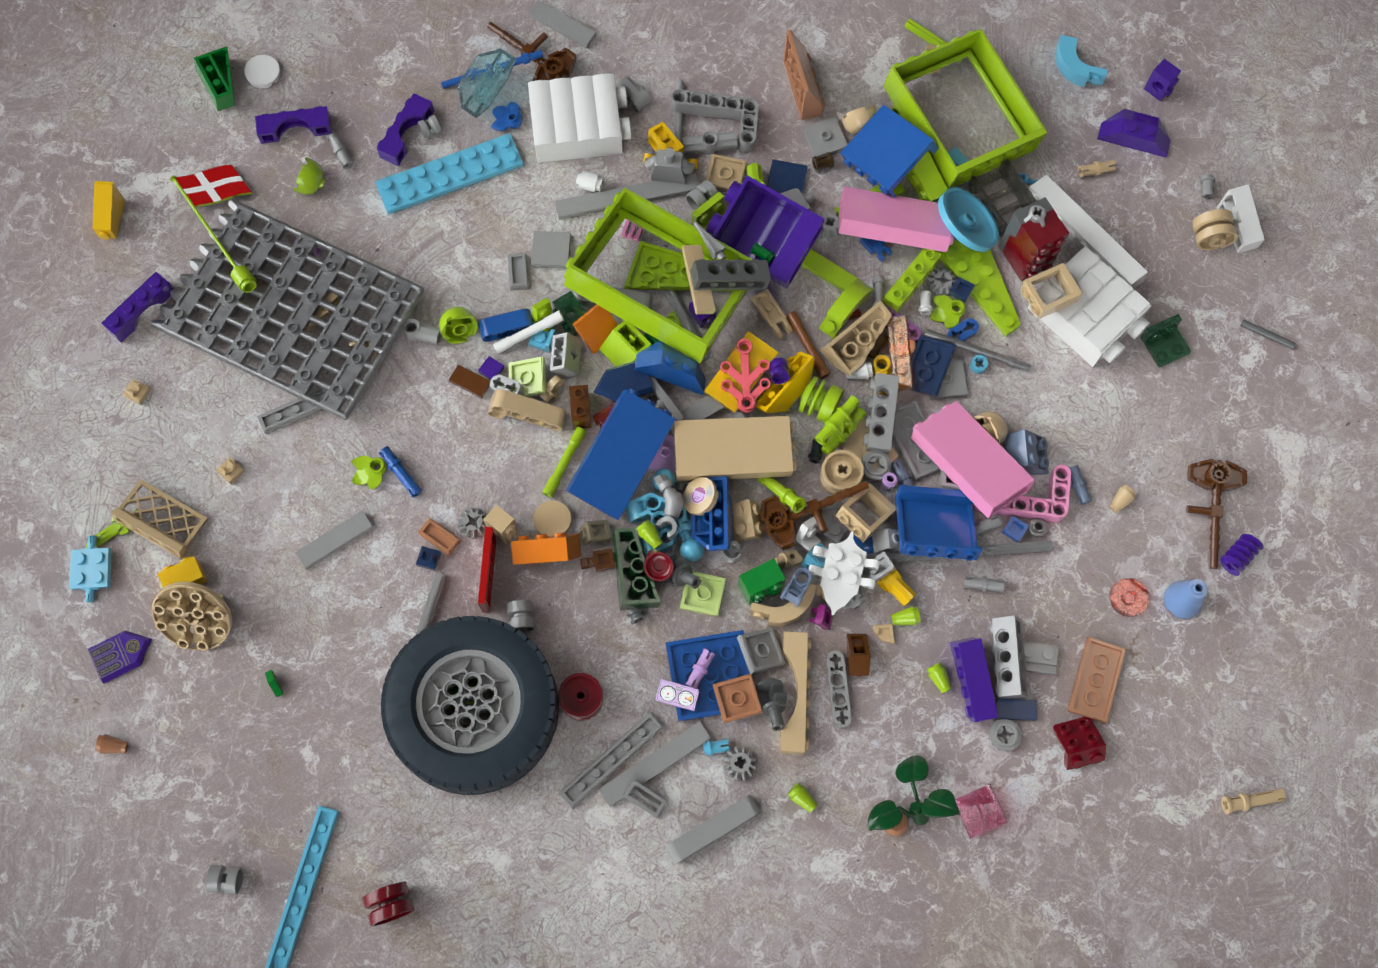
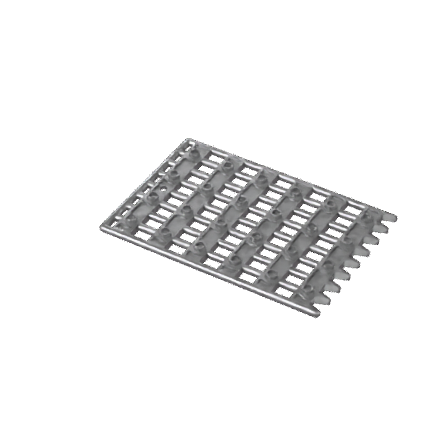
M231 199L228 205L235 212L233 214H220L219 221L225 227L224 229L213 228L212 231L230 256L236 247L248 253L243 262L231 257L237 266H247L255 279L259 277L270 283L265 292L257 288L249 292L260 298L257 305L253 307L243 302L247 293L238 288L230 275L221 272L226 262L231 263L216 242L214 244L203 243L200 244L199 249L206 257L204 259L194 258L190 260V266L196 273L180 275V281L186 286L185 290H170V295L176 301V304L161 305L160 310L167 318L165 321L153 320L151 326L347 420L424 293V287ZM255 217L267 223L262 232L250 226ZM286 232L298 237L293 246L281 241ZM245 233L258 238L253 246L240 241ZM317 246L330 252L325 261L312 255ZM276 247L289 252L284 261L271 256ZM308 261L320 267L315 276L303 271ZM348 261L361 266L357 275L343 270ZM267 262L279 267L275 276L262 271ZM380 275L393 281L389 290L375 284ZM298 276L311 282L306 291L293 286ZM339 276L352 281L347 291L334 285ZM216 278L229 283L224 292L211 287ZM330 291L343 297L338 306L325 301ZM370 291L384 296L379 306L366 300ZM411 291H415L411 300H408L407 298ZM288 292L301 297L296 307L283 301ZM207 293L219 298L214 308L202 302ZM361 306L375 312L370 321L357 316ZM402 306H405L406 308L403 311L402 315H398ZM279 307L292 313L287 322L274 317ZM320 307L333 312L328 322L315 316ZM197 308L209 313L204 323L192 318ZM238 308L251 313L246 322L233 317ZM393 321H395L397 323L391 332L389 331V328L392 325ZM311 322L324 328L319 337L306 332ZM352 322L365 327L360 337L347 331ZM228 323L241 329L236 338L223 333ZM269 323L282 328L277 338L264 332ZM187 324L200 329L194 339L182 333ZM343 337L356 343L351 353L338 347ZM384 337H386V342L384 343L383 347H380L379 345ZM260 338L273 344L268 353L254 348ZM301 338L314 343L309 353L296 347ZM218 339L231 344L226 354L213 348ZM366 342L371 343L369 347H364ZM375 352L378 353V355H377V357L375 358L374 362H373V363L369 362V361L371 360L372 356L374 355V353H375ZM333 353L346 359L342 368L328 363ZM250 354L263 360L258 369L245 364ZM291 354L305 359L299 369L286 363ZM365 368L369 369L363 379L360 378ZM282 369L295 375L290 385L276 379ZM323 369L337 375L332 384L318 378ZM356 384L359 385L355 394H350ZM314 385L327 390L322 400L309 394ZM346 400L350 401L344 411L341 410Z

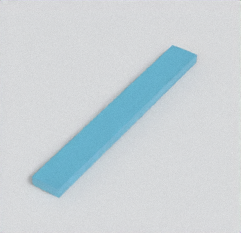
M323 806L318 807L265 968H289L339 815L337 810Z

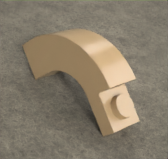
M809 585L798 608L792 602H788L781 607H770L752 603L750 615L759 620L768 618L767 626L782 627L799 620L809 609L816 585Z

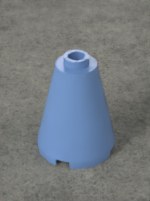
M1200 579L1173 582L1164 593V603L1167 610H1170L1177 618L1187 619L1196 616L1203 607L1208 592L1207 585Z

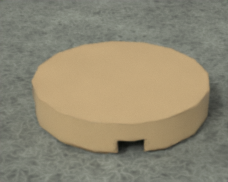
M555 500L540 504L533 515V524L539 534H547V536H554V533L560 532L567 533L572 523L568 507L562 502Z

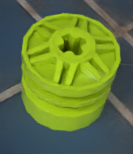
M814 376L802 394L798 411L804 413L808 406L807 416L810 417L817 410L816 420L825 423L835 413L845 389L832 384L827 391L825 390L826 381L823 380L818 387L819 377Z

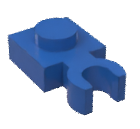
M868 238L860 239V243L871 255L876 252L881 262L885 259L882 253H886L889 257L891 256L892 251L889 247L884 246L885 241Z

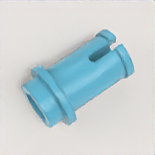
M727 738L713 742L707 740V743H703L705 755L712 756L715 753L728 752L729 746L721 747V745L729 744Z

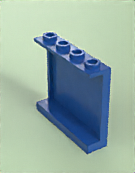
M883 104L840 154L844 159L842 162L847 167L855 168L854 171L860 177H867L866 180L872 186H879V190L884 195L890 194L895 198L896 195L893 192L895 187L928 151L934 154L939 148L932 138Z
M908 485L899 486L895 495L901 554L927 556L930 558L965 559L967 561L978 559L983 548L977 545L973 502L961 490Z

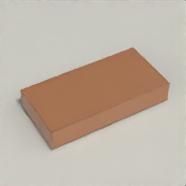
M431 518L418 531L421 537L447 556L461 542L460 539Z

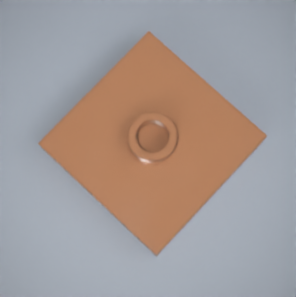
M752 674L713 684L724 724L763 713Z

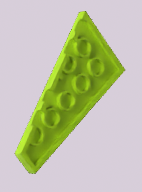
M956 239L952 245H949L947 252L938 251L942 254L940 261L948 270H951L956 275V280L958 277H961L975 285L970 296L1005 337L1020 327L1021 323L991 250L978 252L968 248Z
M640 241L624 284V289L691 291L683 253ZM711 290V291H734V290Z

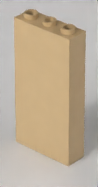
M789 416L678 420L674 422L677 482L693 481L699 477L710 478L727 476L728 479L791 477L793 470H796V459H792V452H795V442L791 440L793 422H790Z

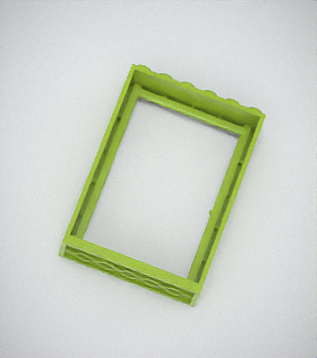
M624 187L621 193L617 192L614 196L613 204L606 207L603 218H598L594 225L595 229L588 232L585 237V243L577 247L574 258L570 257L567 261L564 286L701 364L748 290H734L702 339L588 274L587 272L625 219L682 250L683 245H701L704 259L713 260L696 227ZM717 240L725 247L723 251L727 257L725 260H752Z

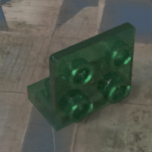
M1179 314L1146 328L1140 336L1159 368L1191 353L1190 348L1178 330V325L1182 321Z

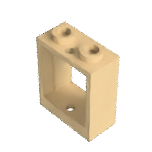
M1064 263L1024 280L1021 286L1022 296L1028 300L1031 311L1039 319L1078 302L1083 294ZM1055 276L1066 296L1045 306L1033 285Z
M868 483V489L855 494L842 505L835 515L862 542H865L896 512V507L870 483ZM860 499L880 517L871 526L851 509Z

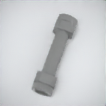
M878 274L872 280V285L875 288V302H873V306L880 300L884 304L882 288L885 287L884 276Z

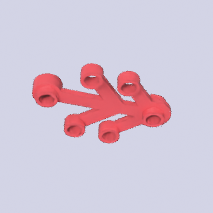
M741 339L736 347L738 353L741 354V374L732 367L729 361H723L720 365V370L723 373H728L742 386V393L733 387L732 382L728 379L721 383V388L738 400L737 405L742 412L749 413L756 407V398L764 390L770 388L771 382L768 378H762L759 386L751 394L750 385L762 372L769 369L770 364L766 359L760 360L758 366L749 375L748 353L752 349V344L748 339ZM746 345L748 349L743 351L740 347ZM766 363L767 368H761L760 364ZM728 364L730 368L724 370L722 366ZM763 381L768 382V386L763 387L761 383ZM729 383L730 388H724L723 384ZM746 400L750 402L748 407L743 405V402Z

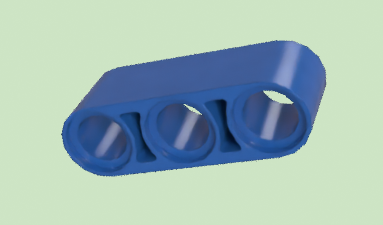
M520 309L484 318L478 322L480 334L484 342L512 336L534 324L530 309Z

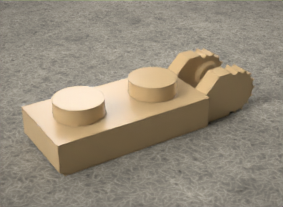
M768 289L751 298L778 340L783 338L782 332L777 326L781 323L788 334L793 333L792 327L786 320L787 317Z

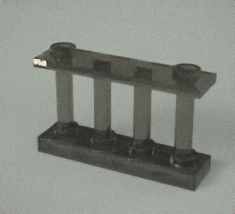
M1008 158L1001 162L998 169L999 172L981 181L972 176L968 184L970 193L975 195L994 217L1000 237H1003L1008 226L1002 216L1019 207L1024 208L1036 202V199ZM1001 178L1006 181L1007 187L989 196L983 189ZM1009 193L1015 194L1018 200L999 210L993 204V201Z

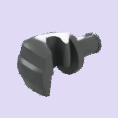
M673 552L667 553L673 561L674 572L672 578L663 582L671 586L678 587L688 584L694 589L698 588L701 584V579L693 574V570L684 556L678 557Z
M766 678L759 682L756 691L763 714L770 716L772 729L780 731L785 728L782 712L786 710L787 693H783V683L781 680Z

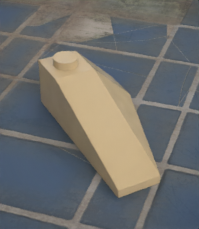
M880 300L820 349V351L831 365L846 375H851L865 362L867 355L875 345L877 338L884 330L892 314Z

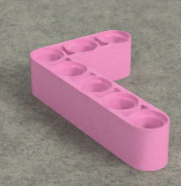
M1058 465L1052 471L1049 477L1048 499L1020 496L998 511L996 515L1010 517L1013 515L1017 518H1040L1046 522H1060L1069 510L1071 470L1066 465ZM1056 473H1061L1064 479L1059 478ZM1055 491H1060L1063 497L1057 496ZM973 503V510L981 512ZM1015 504H1021L1023 506V510L1018 509L1015 506ZM1034 506H1039L1042 512H1037ZM1054 509H1059L1061 511V515H1057L1054 512Z

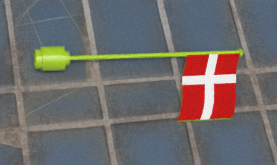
M232 165L217 166L196 174L181 177L171 176L170 181L174 182L234 267L231 272V278L241 291L245 293L252 292L257 286L255 277L247 266H237L196 208L216 204L237 196L252 194L250 189Z

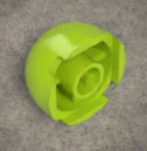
M306 157L305 161L308 163L307 165H302L296 180V184H299L298 189L294 187L293 191L303 195H311L318 188H323L326 179L323 178L321 165L313 159Z
M457 306L446 310L442 314L439 327L443 338L447 339L451 344H459L468 341L467 337L476 334L478 323L471 311Z

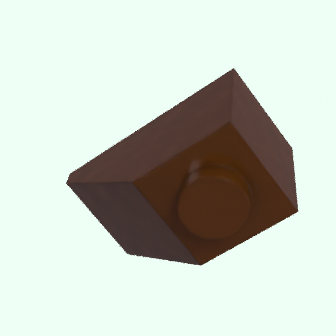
M847 634L849 676H869L871 654L867 635Z

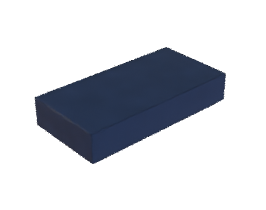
M998 698L995 700L998 713L997 720H1037V700Z

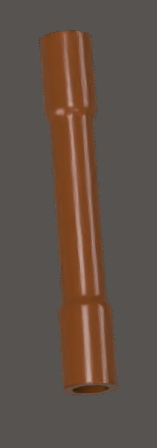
M796 311L790 312L786 315L787 320L796 332L807 354L814 356L813 367L820 379L828 377L830 372L807 335Z

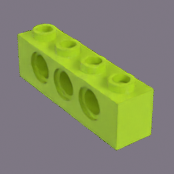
M923 248L884 296V304L899 313L939 264L942 254L937 250Z

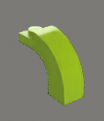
M860 279L855 280L843 291L828 310L827 316L819 326V329L834 339L848 318L859 306L864 305L874 289Z

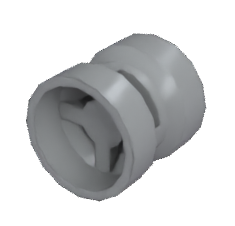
M435 115L430 116L428 120L418 121L419 128L425 139L430 137L432 133L442 131Z
M732 541L729 550H722L723 560L728 564L737 563L741 558V545L736 541Z

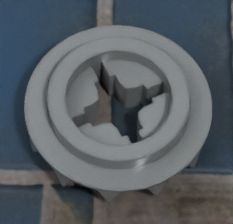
M936 268L928 277V286L937 295H949L956 282V275L951 270H946L945 268ZM942 276H944V280L947 281L945 282L943 287L941 281H938L941 279Z
M869 451L861 460L864 466V475L869 477L870 480H880L884 474L891 471V460L882 451ZM879 459L878 466H880L881 468H877L875 471H873V465H871V463L874 464L875 461Z
M471 507L468 510H464L459 516L457 523L460 532L469 538H477L483 535L486 526L483 519L487 516L486 513L480 508ZM469 517L473 520L478 519L476 521L478 528L468 525L470 523Z
M1000 719L991 726L989 738L992 745L998 750L1008 752L1019 745L1021 731L1015 722L1009 719ZM1003 727L1007 734H1013L1007 738L1006 742L1004 738L997 737L1003 733Z

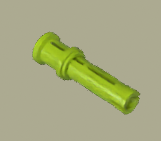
M773 477L758 478L760 483L780 497L781 503L790 506L794 513H799L804 509L806 505L805 498L796 495L793 489L784 487Z

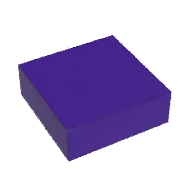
M488 356L478 369V372L491 380L495 375H500L505 367Z

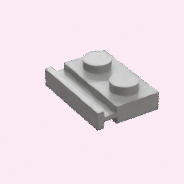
M1023 641L1026 672L1055 676L1058 646Z

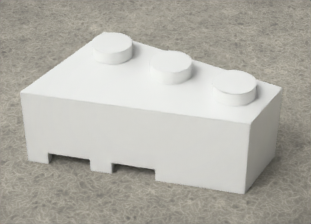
M1249 184L1228 190L1218 204L1217 209H1228L1233 213L1234 226L1238 233V239L1233 244L1238 254L1256 249L1264 241V234L1260 226Z

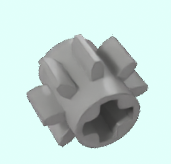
M859 587L858 594L854 595L845 605L846 608L850 606L854 610L865 602L863 599L865 592L861 587Z

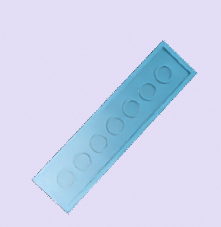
M509 133L375 181L389 215L522 167L523 162Z

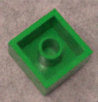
M775 558L739 575L738 587L748 605L752 603L759 604L764 601V597L768 595L775 596L782 591L785 577Z

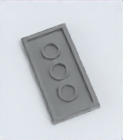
M917 400L896 408L892 436L915 481L940 471V468L911 439L913 427L918 422L927 420Z

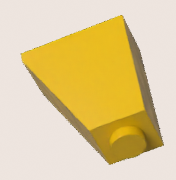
M94 182L92 229L99 238L105 240L110 238L117 239L125 202L124 197L113 182Z

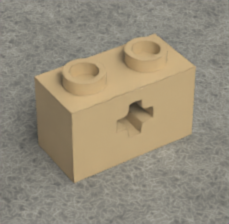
M497 505L483 519L485 525L492 527L496 537L505 544L508 540L512 541L517 535L518 529L515 519Z

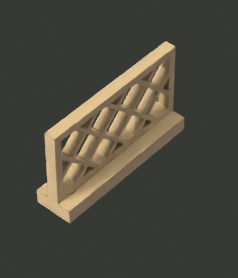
M141 479L119 508L116 507L112 512L114 521L180 559L185 554L186 548L208 520L207 517ZM143 486L149 490L150 496L138 498L137 492ZM163 498L166 500L167 505L155 507L153 499ZM151 500L153 508L140 509L139 502ZM137 502L138 511L128 512L125 510L128 504ZM179 507L183 510L184 515L171 516L170 509ZM168 509L169 518L157 520L156 512ZM154 512L155 521L145 522L142 519V514ZM196 517L200 520L196 526L188 527L187 518ZM185 519L186 528L174 530L173 521ZM171 523V531L163 532L159 530L158 524ZM187 532L188 538L182 543L176 540L175 534Z

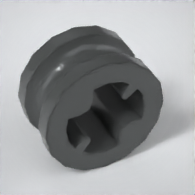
M642 607L636 608L627 614V617L631 618V624H636L647 617L642 612Z

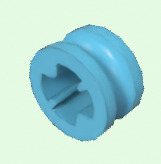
M983 355L974 356L970 363V369L976 374L983 373L988 366V360ZM976 361L977 363L979 361L982 362V365L979 366V368L976 367Z

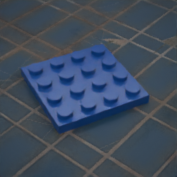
M744 630L665 642L671 680L681 685H685L693 671L692 667L694 664H697L703 649L715 654L707 668L708 673L703 676L697 687L699 695L695 710L691 711L676 707L678 722L721 715L713 684L750 674L737 640L739 635L744 634Z

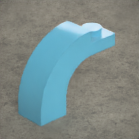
M1060 35L1055 50V61L1061 74L1070 82L1084 87L1086 82L1103 85L1108 69L1083 63L1076 54L1078 38Z

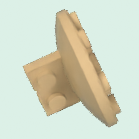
M176 582L169 584L159 591L152 604V617L155 627L167 639L182 649L206 651L215 648L226 640L232 628V615L224 601V594H217L213 590L197 583ZM190 643H197V648L189 647Z

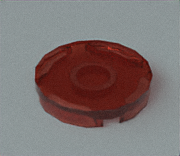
M1134 578L1119 580L1112 586L1109 596L1114 610L1127 617L1137 616L1146 610L1150 598L1146 586Z

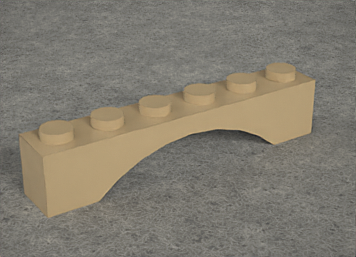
M804 632L783 633L782 654L793 672L797 697L793 715L785 728L780 732L779 754L804 755L805 750L809 749V738L805 737V732L809 730V717H806V710L810 708V698L806 697V690H810V678H807V670L811 668V658H807V650L811 651V639H808V633Z

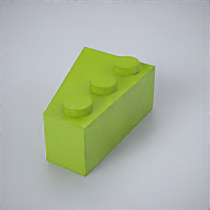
M929 151L906 175L920 200L933 202L948 190Z

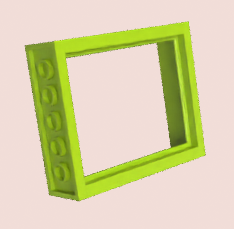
M982 29L969 31L965 36L955 37L946 44H939L935 49L925 50L921 55L911 56L902 63L897 62L893 64L883 84L885 91L901 117L935 141L939 149L934 154L930 151L929 153L948 189L955 188L1035 151L1048 133ZM967 57L1018 136V139L956 167L905 84Z

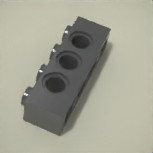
M699 259L694 261L690 269L694 290H765L771 281L767 260Z

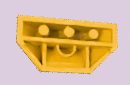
M800 351L795 356L786 359L789 366V380L783 384H775L771 381L770 388L764 390L756 398L755 408L766 413L786 412L811 382L815 361L814 356Z

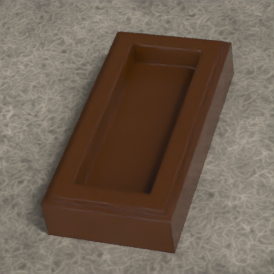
M457 365L449 378L450 383L481 399L490 386V380L460 365Z

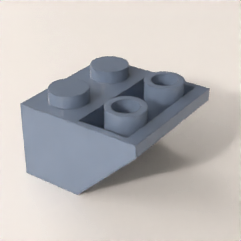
M1025 429L1007 435V452L1029 475L1049 474L1048 445L1045 437Z

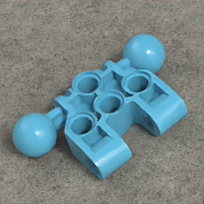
M659 469L653 475L652 482L658 491L660 489L654 478L661 474H665L667 479H670L674 486L676 485V475L670 469ZM649 493L629 501L625 510L630 523L634 524L651 519V523H654L662 540L672 530V526L669 524L664 525L662 528H658L655 524L658 518L666 517L664 515L665 498ZM651 501L658 502V506L655 508H650L648 504ZM684 506L681 510L683 516L675 519L679 529L678 535L671 542H663L659 547L653 549L642 537L639 538L645 559L650 550H658L664 553L673 550L678 537H681L683 542L680 546L681 556H684L689 562H696L702 558L704 546L692 538L691 520Z

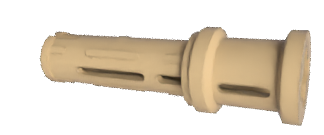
M1282 788L1249 795L1239 793L1238 796L1234 797L1223 796L1221 804L1224 812L1229 815L1233 811L1242 810L1245 812L1250 807L1283 802L1286 800V794Z

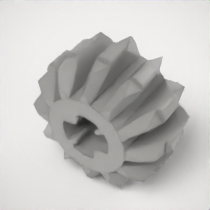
M831 210L828 211V214L823 211L821 212V217L824 218V227L819 234L821 235L820 238L821 240L827 238L828 242L831 238L836 241L838 236L842 235L838 233V211L832 214Z
M734 747L735 754L729 750L727 754L730 758L724 757L723 759L725 763H729L724 765L723 769H731L727 776L730 777L734 773V781L738 780L739 775H741L742 781H746L745 774L752 777L753 773L750 770L757 769V766L752 765V763L757 762V758L750 759L753 751L745 754L746 747H743L741 752H739L738 747ZM738 759H741V762H745L741 769L739 766H735Z

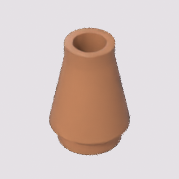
M107 734L99 735L95 745V751H99L100 754H126L128 748L127 741Z

